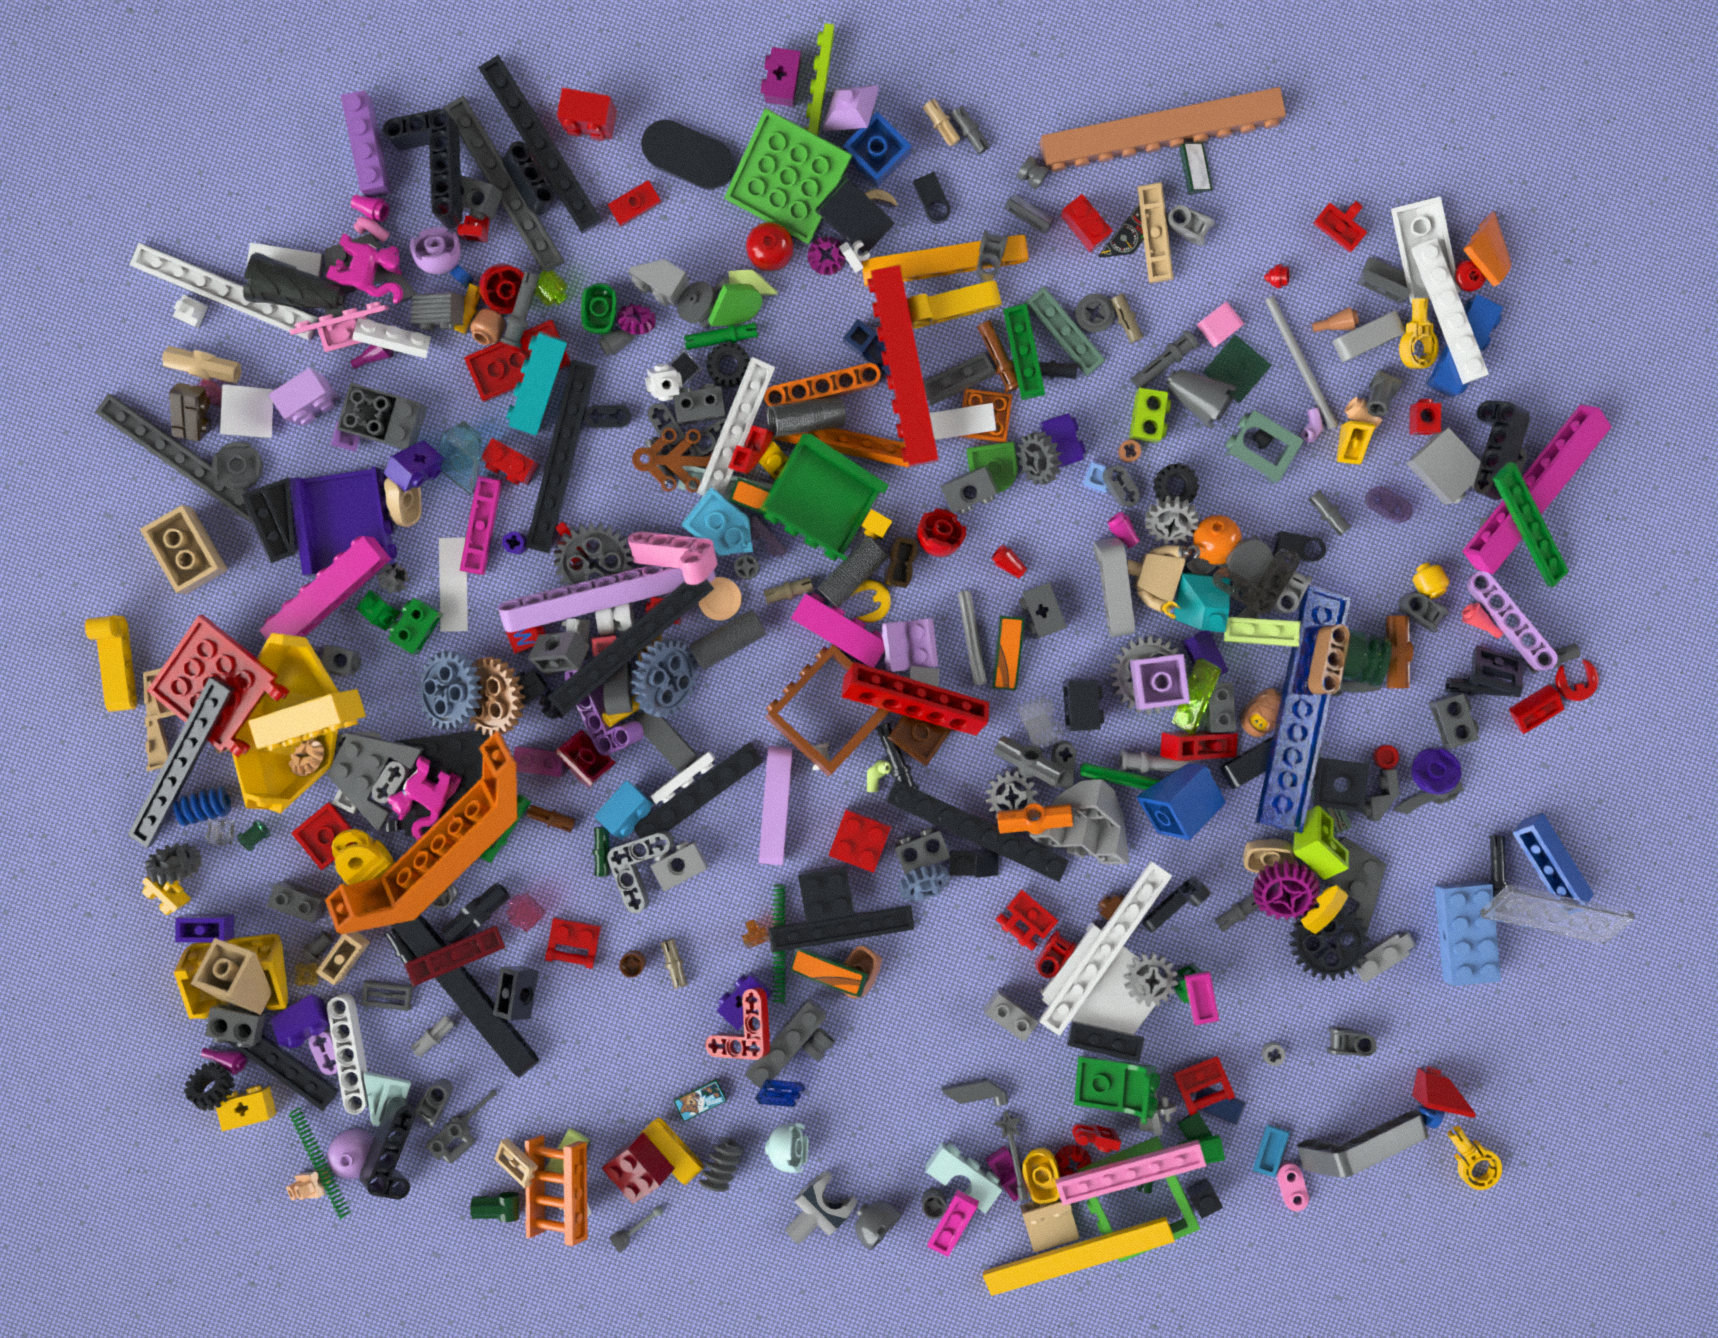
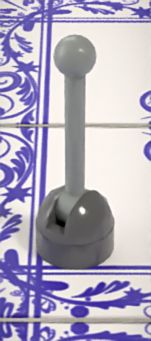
M659 1206L655 1207L649 1216L628 1232L619 1230L612 1234L609 1238L616 1250L620 1253L624 1251L630 1244V1236L655 1216L662 1215V1208Z

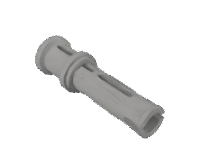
M1121 750L1119 770L1124 772L1125 770H1139L1140 773H1145L1148 770L1176 771L1188 763H1194V760L1175 761L1162 756L1149 755L1144 751L1137 754L1126 753V750Z

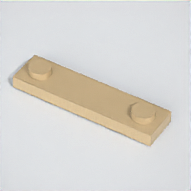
M1159 182L1138 186L1149 283L1174 280L1163 184Z

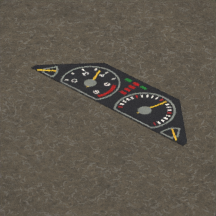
M1140 204L1126 219L1098 257L1133 254L1144 241Z

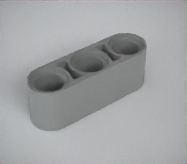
M1393 311L1334 339L1332 342L1343 363L1406 333V330L1397 311Z

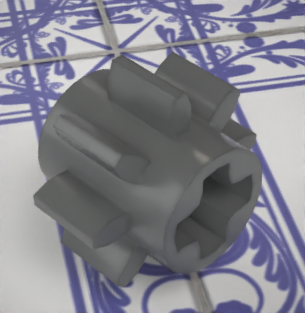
M398 562L391 565L386 564L381 568L383 573L377 575L381 588L388 590L389 594L406 589L403 584L409 581L406 568L399 566Z

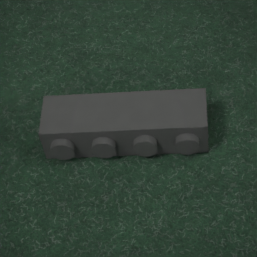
M808 997L770 1041L769 1054L754 1060L746 1069L745 1076L764 1091L826 1019L827 1011L811 997Z

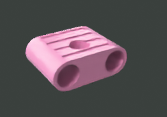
M1226 301L1196 326L1215 348L1242 327L1244 322Z

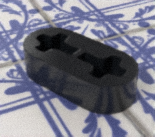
M595 405L589 407L585 412V421L589 426L596 429H622L629 426L632 420L630 411L621 405ZM595 411H598L600 415H606V419H598V423H595L593 419H590V415H594ZM619 411H622L627 417L622 419V423H619L617 419H610V415H618Z

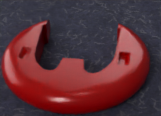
M1583 659V665L1587 675L1586 687H1584L1583 683L1574 684V690H1572L1567 683L1563 665L1557 670L1555 677L1556 687L1563 697L1571 701L1586 700L1598 688V672L1595 666Z

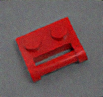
M554 917L545 961L553 962V960L585 965V968L593 969L601 925ZM561 944L589 949L588 956L556 951V946Z
M1218 1056L1173 1073L1190 1116L1196 1114L1199 1109L1225 1099L1229 1101L1235 1098ZM1221 1083L1222 1090L1192 1101L1190 1094Z

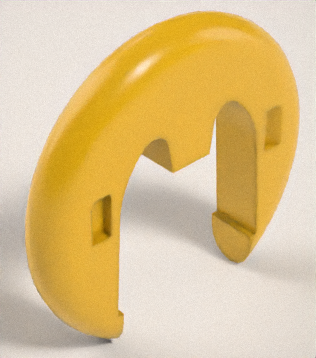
M866 580L851 596L865 590H875L877 592L872 598L874 603H881L879 609L856 618L862 622L872 623L881 620L888 613L891 597L888 589L882 583L876 580Z

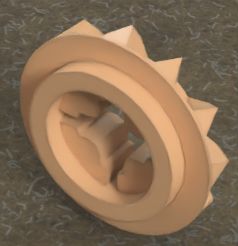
M313 739L302 741L299 747H295L296 751L290 754L292 760L289 762V765L292 768L291 771L299 776H306L312 773L322 762L324 756L322 744Z

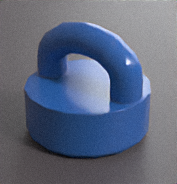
M1423 1106L1418 1107V1111L1423 1113L1426 1126L1435 1129L1441 1125L1445 1111L1425 1108Z

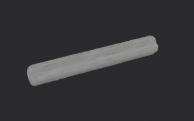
M968 590L958 593L973 683L974 685H983L987 680L972 595Z

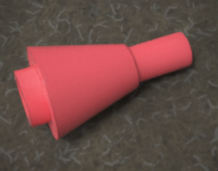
M1479 603L1469 604L1462 611V622L1488 631L1497 639L1503 635V632L1493 624V621Z

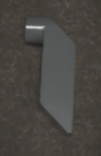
M987 1078L942 1087L943 1093L959 1104L993 1098L995 1106L1009 1103L1007 1092Z

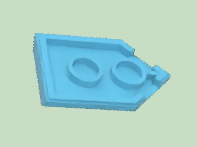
M711 487L683 520L681 526L697 538L711 539L715 553L719 556L753 552L750 518Z

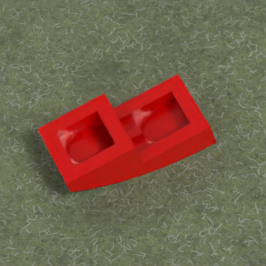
M752 425L744 447L736 445L728 468L748 474L764 455L774 432Z

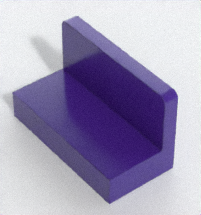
M1202 630L1181 641L1202 684H1209L1215 681V678L1228 672V668L1210 631Z

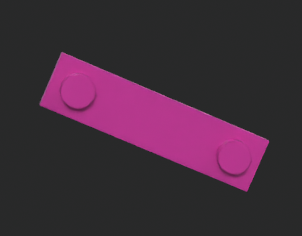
M477 476L459 571L485 575L502 480Z

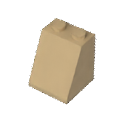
M214 938L191 982L192 985L224 1002L259 1015L262 1014L272 994L256 953Z

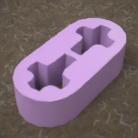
M325 1029L321 1034L311 1036L309 1038V1046L319 1069L326 1075L335 1074L338 1071L337 1065L335 1064L333 1067L326 1065L329 1059H335L331 1032ZM319 1036L326 1038L324 1046L317 1044L316 1040L319 1039Z

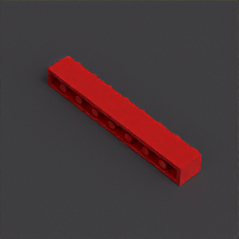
M900 265L871 270V278L867 279L869 293L875 294L876 302L872 303L874 317H879L881 326L877 327L879 342L884 341L886 351H881L884 366L889 365L890 375H886L889 390H894L895 399L891 400L893 413L899 415L900 423L896 424L898 438H903L905 447L901 448L903 463L908 462L909 468L936 463L939 458Z

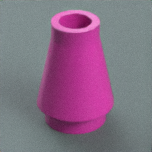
M355 194L351 200L352 208L375 222H383L389 215L390 207L384 199Z
M1123 511L1107 521L1108 529L1128 549L1140 541L1129 516L1125 515Z

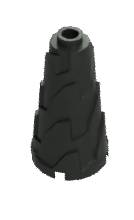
M253 253L248 261L244 278L248 279V285L243 284V296L246 301L330 310L344 305L346 292H343L342 288L338 287V284L320 279L316 275L298 270L296 266L272 259L261 253Z

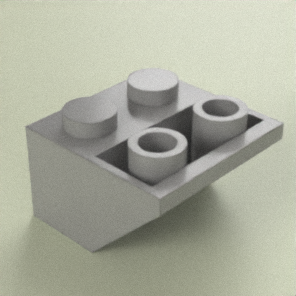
M665 259L633 266L628 270L632 277L631 281L635 284L634 286L645 294L650 291L655 296V300L664 306L671 304L675 307L680 296L690 284L686 272Z

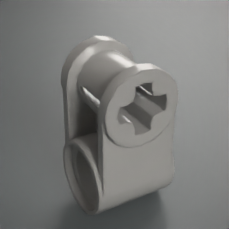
M1184 205L1175 206L1166 215L1170 231L1199 246L1205 244L1204 238L1209 228L1213 227L1215 223L1208 216L1199 214ZM1173 214L1181 215L1183 223H1176L1173 219Z
M1289 566L1272 599L1274 611L1278 614H1287L1295 611L1311 584V576L1305 577L1295 572L1294 568ZM1283 596L1287 597L1290 601L1288 609L1283 608L1281 605V598Z

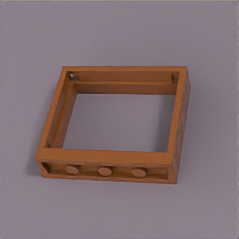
M834 644L829 649L824 646L815 656L818 661L813 666L808 663L799 673L801 679L796 684L791 681L782 691L785 694L780 701L775 698L766 708L769 712L765 716L772 725L828 777L835 772L890 712L879 708L830 761L821 755L778 714L831 657L846 671L850 669L853 662Z

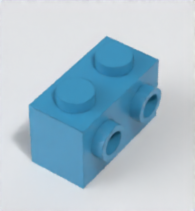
M626 780L594 817L612 835L623 839L633 832L634 826L640 819L649 814L654 802L635 784Z

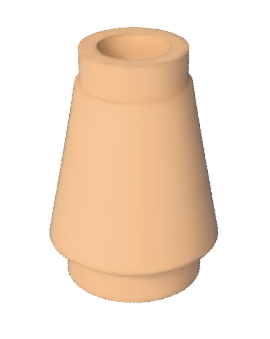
M1353 398L1344 411L1348 415L1347 417L1353 421L1374 423L1375 430L1382 422V418L1369 414V410L1366 407L1367 402L1364 398Z

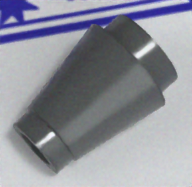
M621 328L608 334H603L598 339V342L604 354L608 357L611 354L613 356L616 355L636 337L634 334L628 333Z

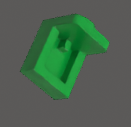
M372 590L368 591L356 607L371 624L385 631L388 630L400 614V611L390 606Z

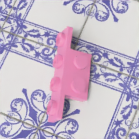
M380 302L367 304V310L360 312L357 311V308L344 310L341 317L334 318L333 314L318 317V323L310 324L309 320L295 323L296 328L289 331L291 335L318 329L324 351L329 352L363 343L352 340L357 319H367L366 316L387 311L389 307L388 305L381 306Z

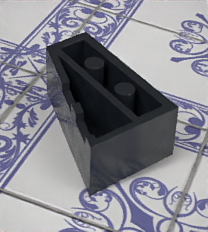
M289 477L240 495L269 563L295 555Z

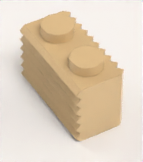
M358 932L343 934L319 966L316 973L332 985L343 981L344 977L347 976V973L350 972V969L353 968V965L356 964V961L359 960L358 958L370 944L369 940Z

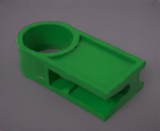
M1219 1135L1181 1141L1177 1144L1181 1145L1198 1140L1205 1164L1225 1160Z

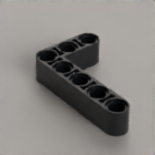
M435 109L389 119L383 126V133L397 149L406 150L429 145L431 210L434 216L446 228H456L460 225L463 217L458 125L444 109Z

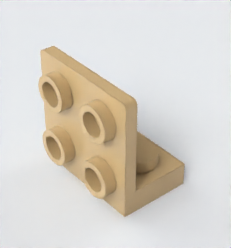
M1060 1197L1057 1201L1038 1204L1032 1201L1020 1205L1034 1252L1079 1239L1071 1205H1063Z

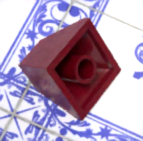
M582 729L555 751L572 774L589 790L616 764L609 755L604 756L598 753L592 739Z

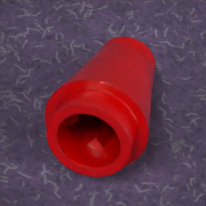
M1001 545L991 557L995 566L1015 576L1017 579L1027 570V567L1010 546Z

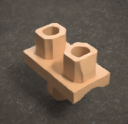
M315 1170L313 1172L297 1174L295 1176L296 1182L286 1187L290 1199L296 1200L299 1198L304 1200L305 1198H320L325 1195V1186H322L323 1182H320L319 1173Z

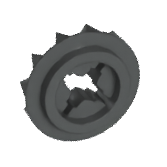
M1101 294L1087 295L1077 305L1075 313L1077 322L1085 331L1093 333L1104 331L1111 325L1114 319L1113 304L1107 297ZM1100 305L1098 314L1102 318L1096 317L1090 322L1091 313L1088 312L1089 309L1094 310Z

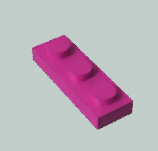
M957 1190L929 1238L927 1247L949 1257L977 1209L979 1201Z

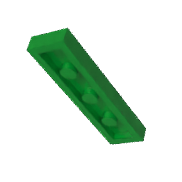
M1027 303L1004 308L1003 312L1021 401L1045 396Z

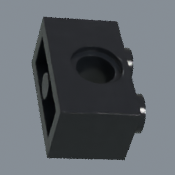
M523 966L501 967L493 1015L508 1020L531 1019L539 971Z

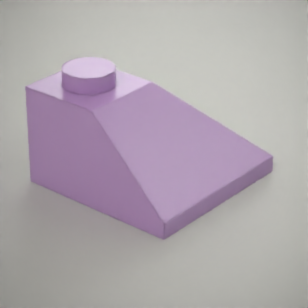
M877 85L834 89L823 130L837 131L868 128L879 87Z

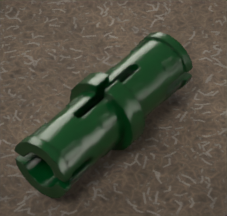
M594 827V849H592V855H594L595 859L594 876L596 877L610 876L607 856L611 849H609V831L605 827Z

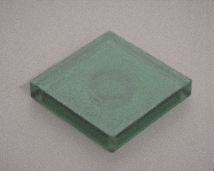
M1235 334L1205 368L1203 373L1207 377L1235 385L1237 391H1231L1230 395L1234 396L1233 399L1240 403L1272 365Z

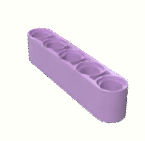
M1479 571L1470 576L1466 583L1468 591L1530 666L1538 671L1553 668L1558 660L1556 652L1496 580L1484 571ZM1479 577L1485 581L1484 589H1478L1475 586V578ZM1492 596L1500 599V608H1494L1491 605L1490 599ZM1508 615L1516 618L1517 624L1515 627L1507 625L1506 618ZM1524 634L1530 635L1533 639L1530 647L1525 646L1522 642ZM1540 653H1544L1548 657L1549 661L1546 666L1541 665L1538 661Z
M768 747L759 864L783 865L793 756V748Z

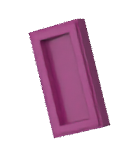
M1205 971L1184 975L1194 1025L1220 1021L1210 972Z

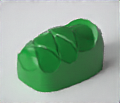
M595 283L585 288L582 295V325L590 334L603 335L610 333L613 329L617 313L616 291L607 283Z

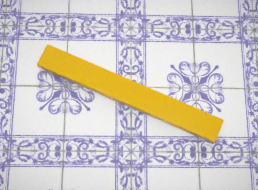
M1165 1216L984 1270L983 1278L991 1296L1167 1245L1175 1242V1238Z

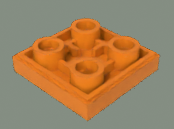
M965 389L962 408L993 403L996 430L958 437L1006 443L1013 394Z

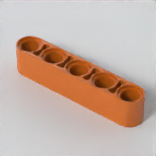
M866 363L771 386L766 390L764 399L769 408L773 405L842 396L871 389L879 384L880 369L873 363ZM868 370L874 371L877 377L873 381H866L863 378L864 372ZM843 376H849L852 378L853 383L849 387H843L839 383L840 379ZM819 382H827L830 387L827 392L820 393L816 390V385ZM797 387H802L806 390V394L803 398L798 399L792 395L793 390ZM771 394H781L782 401L778 404H772L769 401Z

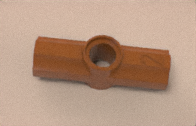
M1386 616V642L1383 645V659L1387 663V688H1410V663L1413 660V645L1409 641V616Z

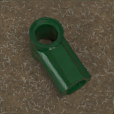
M503 1192L498 1194V1196H473L471 1198L470 1215L472 1219H498L500 1222L517 1221L520 1219L519 1193Z

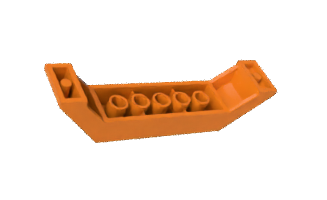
M496 731L479 747L483 755L482 778L388 871L377 879L351 885L341 883L325 899L338 933L346 934L415 920L517 820L516 762L501 733Z

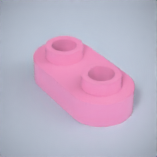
M1290 1161L1280 1164L1276 1175L1283 1201L1289 1209L1301 1211L1306 1208L1309 1202L1302 1172L1295 1163ZM1289 1173H1294L1292 1179H1287ZM1300 1196L1299 1202H1293L1294 1197Z

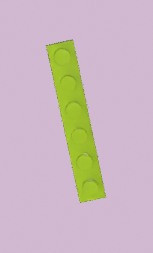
M825 23L824 30L818 33L817 46H820L821 50L820 55H815L813 70H817L816 79L811 80L810 94L814 95L813 102L808 103L806 118H810L809 127H804L818 136L835 34L834 24Z

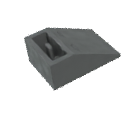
M350 382L337 430L404 450L417 443L427 406L420 402Z

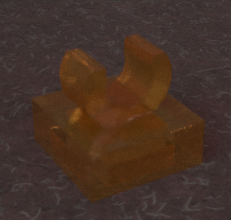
M754 919L745 922L749 933L742 935V939L749 949L770 941L768 930L765 927L759 928Z

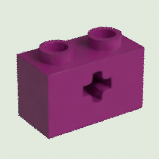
M772 47L771 55H766L764 69L768 70L767 79H762L761 94H764L766 103L794 107L801 65V51ZM780 73L784 74L781 80H777Z
M522 745L515 746L513 758L516 762L517 772L562 777L565 776L566 765L557 755L556 750Z

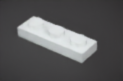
M358 318L352 340L426 358L431 336L400 329L396 326L377 323L369 319Z
M708 750L654 791L650 797L656 804L660 801L666 803L675 796L673 792L679 786L684 789L691 784L696 773L700 771L704 774L714 766L712 764V761L715 759L714 755Z

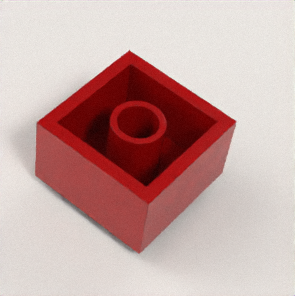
M562 87L557 118L564 131H567L568 135L581 137V134H584L597 141H605V138L612 140L617 110L611 96Z
M845 808L828 856L874 873L891 825Z

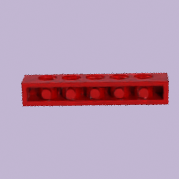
M856 662L853 663L843 677L842 698L977 736L988 723V701Z

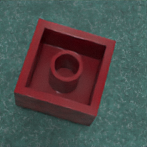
M644 1132L618 1149L601 1167L608 1178L616 1184L632 1204L660 1187L675 1169Z

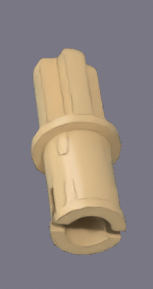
M936 99L927 102L923 106V110L932 120L933 128L935 130L938 129L949 146L958 143L960 136L949 122L950 117L945 115Z

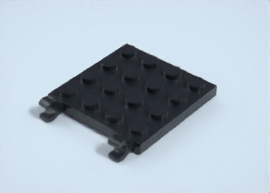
M481 730L394 741L404 743V745L424 748L421 756L431 761L427 775L428 780L437 784L439 782L438 774L441 769L448 775L453 772L462 777L455 793L447 800L441 817L482 778L483 755L479 747L490 737V734L483 735ZM417 764L414 768L410 769L409 777L417 771ZM397 767L398 776H401L399 773L400 767ZM413 800L411 810L405 815L403 820L385 822L386 832L405 830V837L413 836L411 830L413 823L419 818L430 817L431 811ZM432 826L423 827L421 829L422 833L425 834Z

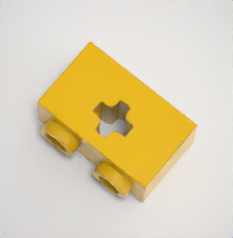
M261 1085L246 1088V1092L239 1094L235 1090L231 1096H226L228 1099L226 1103L221 1101L222 1106L216 1107L222 1131L267 1121L277 1114L270 1086L261 1088Z

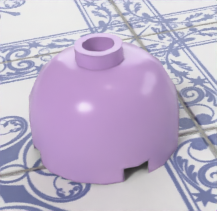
M432 227L420 231V237L416 238V240H414V237L411 239L410 250L416 265L423 271L431 274H444L458 264L461 246L459 238L454 231L452 234L447 232V228Z
M358 1128L338 1134L331 1142L327 1152V1163L331 1171L338 1177L346 1180L359 1178L374 1138L367 1131Z

